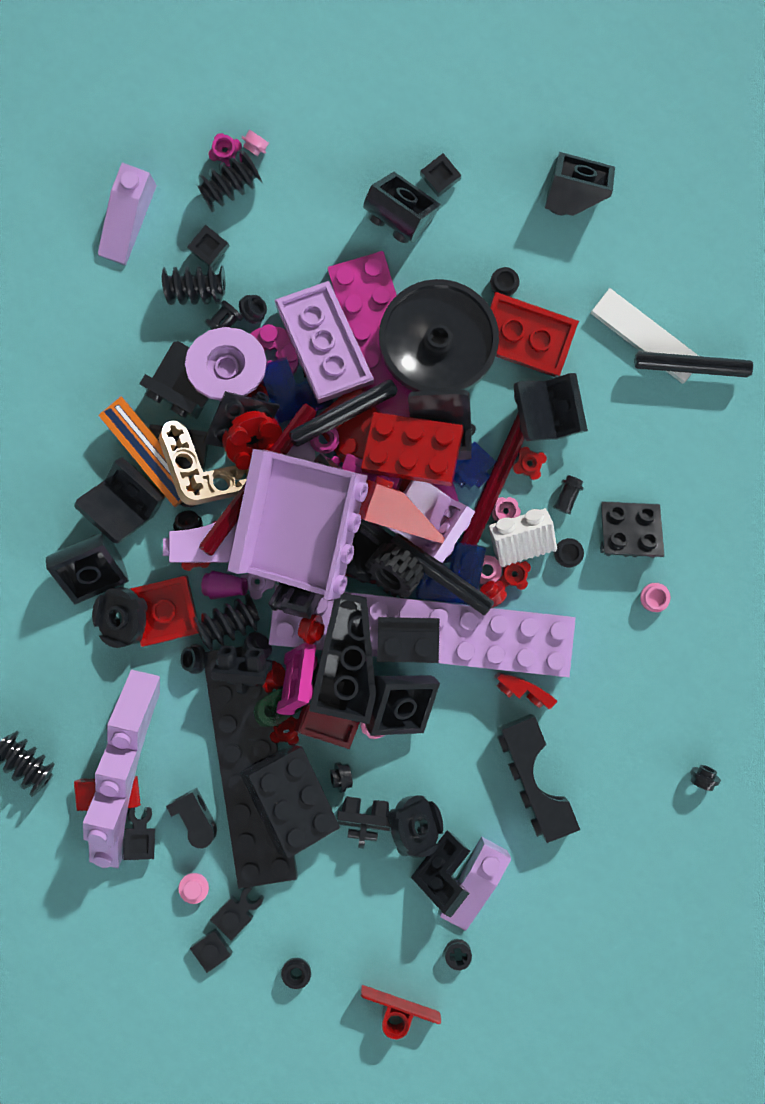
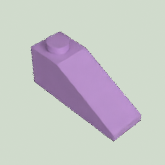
M121 163L110 193L98 250L99 256L126 266L157 186L149 172Z
M481 836L458 880L470 894L451 918L442 912L440 917L466 931L497 887L510 863L511 857L508 851Z

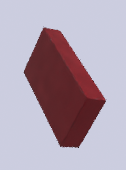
M310 703L303 706L294 729L297 733L350 749L360 722L309 711Z

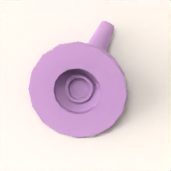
M230 327L209 330L196 338L187 351L185 361L188 380L197 392L210 399L221 401L225 391L243 396L254 391L264 378L267 365L264 349L257 339L241 329Z

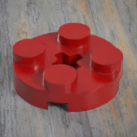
M251 411L236 417L232 421L233 426L229 428L228 433L227 431L224 432L222 442L228 458L235 463L236 467L240 470H247L250 466L253 449L269 451L282 434V429L273 417H268L260 411ZM256 436L257 439H259V441L254 444H246L251 441V437Z

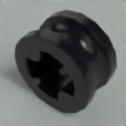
M454 939L446 945L444 954L449 967L459 971L466 969L472 961V953L468 943L462 939ZM461 948V952L466 953V956L462 955L461 961H456L454 956H450L451 952L455 954L454 949Z

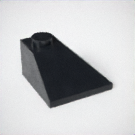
M559 152L547 194L545 209H549L552 213L560 216L566 214L574 216L611 197L615 167Z

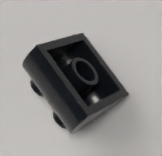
M394 171L371 185L363 204V208L371 213L369 216L370 221L377 226H384L386 224L394 229V238L402 243H408V241L415 242L428 227L441 206L436 200Z
M103 533L93 535L88 539L65 547L46 557V569L74 605L106 592L108 589L129 582L126 568L115 544Z
M432 675L374 676L376 697L370 723H365L370 735L424 733L440 686L439 681Z

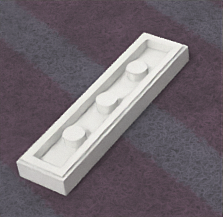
M611 288L608 289L590 313L639 351L699 356ZM666 371L682 384L692 374Z

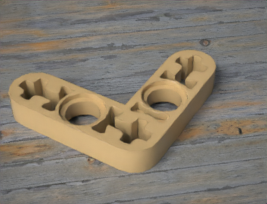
M178 421L167 422L162 427L159 434V443L176 491L182 502L188 505H199L237 495L247 480L239 479L242 478L244 473L248 476L249 469L240 470L235 465L203 472L187 428ZM170 431L175 436L179 435L177 442H175L173 437H168ZM177 457L187 458L191 468H179L175 459ZM213 479H224L228 484V489L218 490L213 484ZM190 483L193 489L199 490L196 496L192 491H187Z

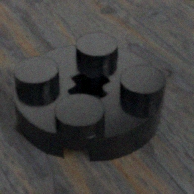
M117 587L106 590L105 594L99 595L95 600L92 610L94 627L99 626V630L102 635H99L100 639L106 645L113 648H121L139 643L143 638L146 627L148 605L145 599L138 597L135 592L128 588ZM119 612H120V614H121V616H122V622H121V624H120V619H119L118 617H116V614L119 613Z
M416 795L403 798L396 805L395 809L390 810L388 814V822L391 825V834L397 846V851L402 856L413 858L430 856L438 849L440 844L436 843L438 835L443 834L441 812L438 806L433 801H428L425 796ZM419 821L420 827L417 828L416 832L415 822Z

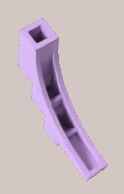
M131 670L107 724L108 744L95 772L96 792L83 821V839L88 841L89 862L102 868H119L122 860L124 829L133 781L150 720L160 695V676Z

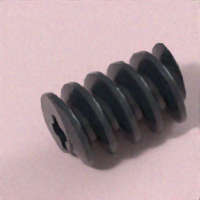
M244 151L239 152L240 163L234 157L229 158L230 168L224 163H220V174L212 168L209 169V180L202 174L198 175L199 185L197 187L211 212L215 211L214 201L222 207L225 205L224 195L233 201L235 200V189L244 195V184H247L253 190L255 189V178L262 183L252 160Z
M189 266L185 267L183 275L179 274L177 267H173L172 275H168L166 268L163 267L162 288L167 303L174 305L176 299H178L181 305H185L189 298L191 303L196 305L201 296L203 303L209 304L213 296L215 303L221 304L226 288L224 266L220 267L219 274H215L213 267L209 266L207 275L203 274L200 266H197L195 275L191 274Z
M249 594L245 595V604L240 599H235L234 609L228 603H225L223 605V614L215 607L212 609V618L204 612L201 614V623H199L193 617L198 634L203 644L210 651L213 650V640L215 639L221 646L225 645V635L232 641H235L236 630L243 636L247 635L246 626L248 625L255 632L258 631L257 622L260 620L256 606Z
M16 731L0 741V764L6 762L3 767L4 773L15 770L12 775L13 781L24 777L21 783L22 789L33 785L30 796L33 797L53 777L54 774L51 772L55 764L52 762L43 766L42 764L46 756L43 754L35 759L33 756L37 748L33 747L26 751L25 746L28 740L24 739L17 743L16 739L19 732Z

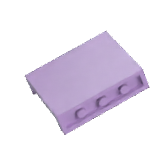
M253 449L227 571L237 574L250 573L324 595L325 600L340 598V595L344 593L347 586V577L345 576L347 564L351 562L354 555V546L352 545L354 533L358 531L361 524V515L359 514L361 502L365 500L368 493L367 475L268 450Z

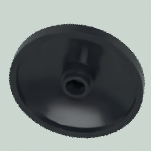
M444 279L421 281L401 291L386 308L379 331L380 352L387 369L400 384L413 392L471 389L490 370L499 344L497 321L488 303L477 292L466 285Z

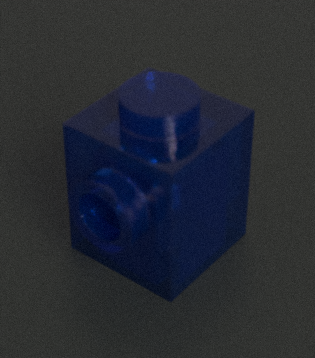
M474 441L472 443V459L457 460L453 482L461 489L466 487L470 490L474 485L479 489L490 478L491 475L487 471L496 461Z

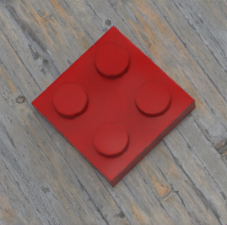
M187 575L130 589L138 597L145 599L148 605L146 627L143 638L140 641L141 647L198 634L193 617L197 621L198 618Z

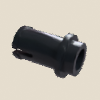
M567 475L565 480L562 479L561 483H563V486L553 508L571 515V510L579 491L584 489L582 487L584 481Z

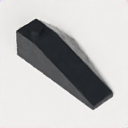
M344 592L340 595V598L334 599L309 711L369 724L376 697L367 597Z

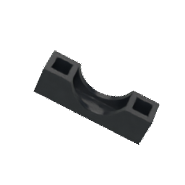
M529 714L499 726L501 735L497 736L503 753L509 751L513 762L509 763L508 766L514 780L520 779L524 790L520 791L519 794L525 808L531 807L535 818L530 821L536 836L542 835L546 843L579 831L580 827L565 796L547 794L539 789L535 782L533 774L534 763L537 755L546 746L536 717L533 714Z

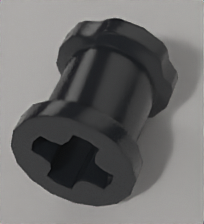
M223 300L221 302L222 307L211 319H206L204 323L211 330L222 327L231 328L237 320L241 321L243 316L232 305ZM228 315V317H227V318L224 320V322L220 325L221 321Z

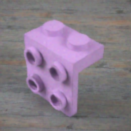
M411 480L403 493L445 538L442 544L389 527L387 528L396 534L403 535L430 556L443 563L446 557L452 553L454 545L462 532L470 525L475 511L453 500L430 483Z

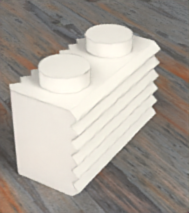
M546 508L541 510L532 509L524 515L515 518H502L497 523L489 525L493 549L502 567L511 565V563L516 564L517 561L522 562L523 559H533L534 556L539 557L540 554L544 555L545 553L557 550L553 521Z

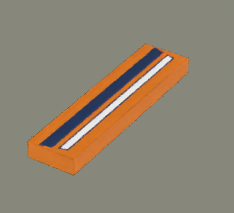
M122 396L119 397L98 416L174 507H177L182 501L176 491L159 440ZM190 483L187 491L194 493L197 489H193Z

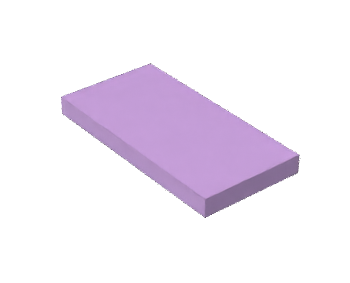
M330 281L275 299V306L318 404L374 384L373 376Z

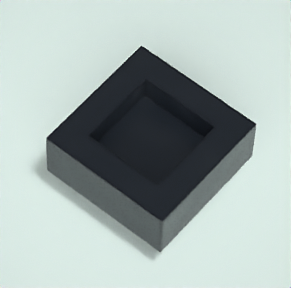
M444 153L420 171V176L437 197L461 180V174Z
M207 225L201 229L187 246L192 254L206 265L212 267L230 247L226 240Z
M217 928L210 931L190 947V950L206 973L225 961L233 953Z

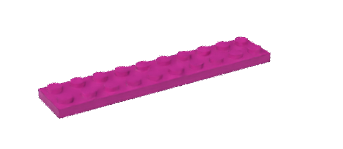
M380 251L327 267L335 295L374 379V384L363 387L364 391L388 379L392 380L397 387V394L376 407L384 414L410 417L408 395L413 391L404 387L392 376L382 359L379 346V331L382 317L390 302L397 296L384 252ZM430 483L453 500L459 502L454 484L452 486Z

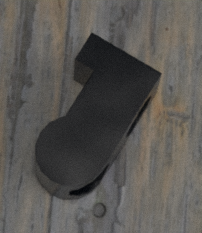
M198 788L172 800L166 806L171 817L178 813L180 814L188 829L187 837L192 846L200 849L206 848L215 839L217 826Z

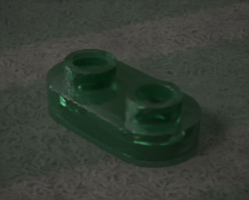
M283 686L272 691L255 704L254 718L259 725L267 728L274 727L293 716L277 713V704L281 701ZM303 706L296 709L295 713L300 711L303 708ZM266 707L269 708L271 711V716L269 718L266 717L264 714V710Z

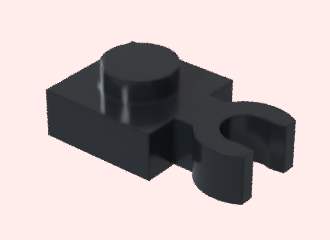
M135 807L129 808L128 818L132 822V828L124 829L123 860L154 859L155 828H147V823L152 817L151 807H145V815L141 819L135 817Z
M253 887L244 888L239 901L232 895L210 919L231 941L253 919V915L249 910L259 908L263 902L264 897L262 895L255 901H251L248 898L247 894L250 893Z

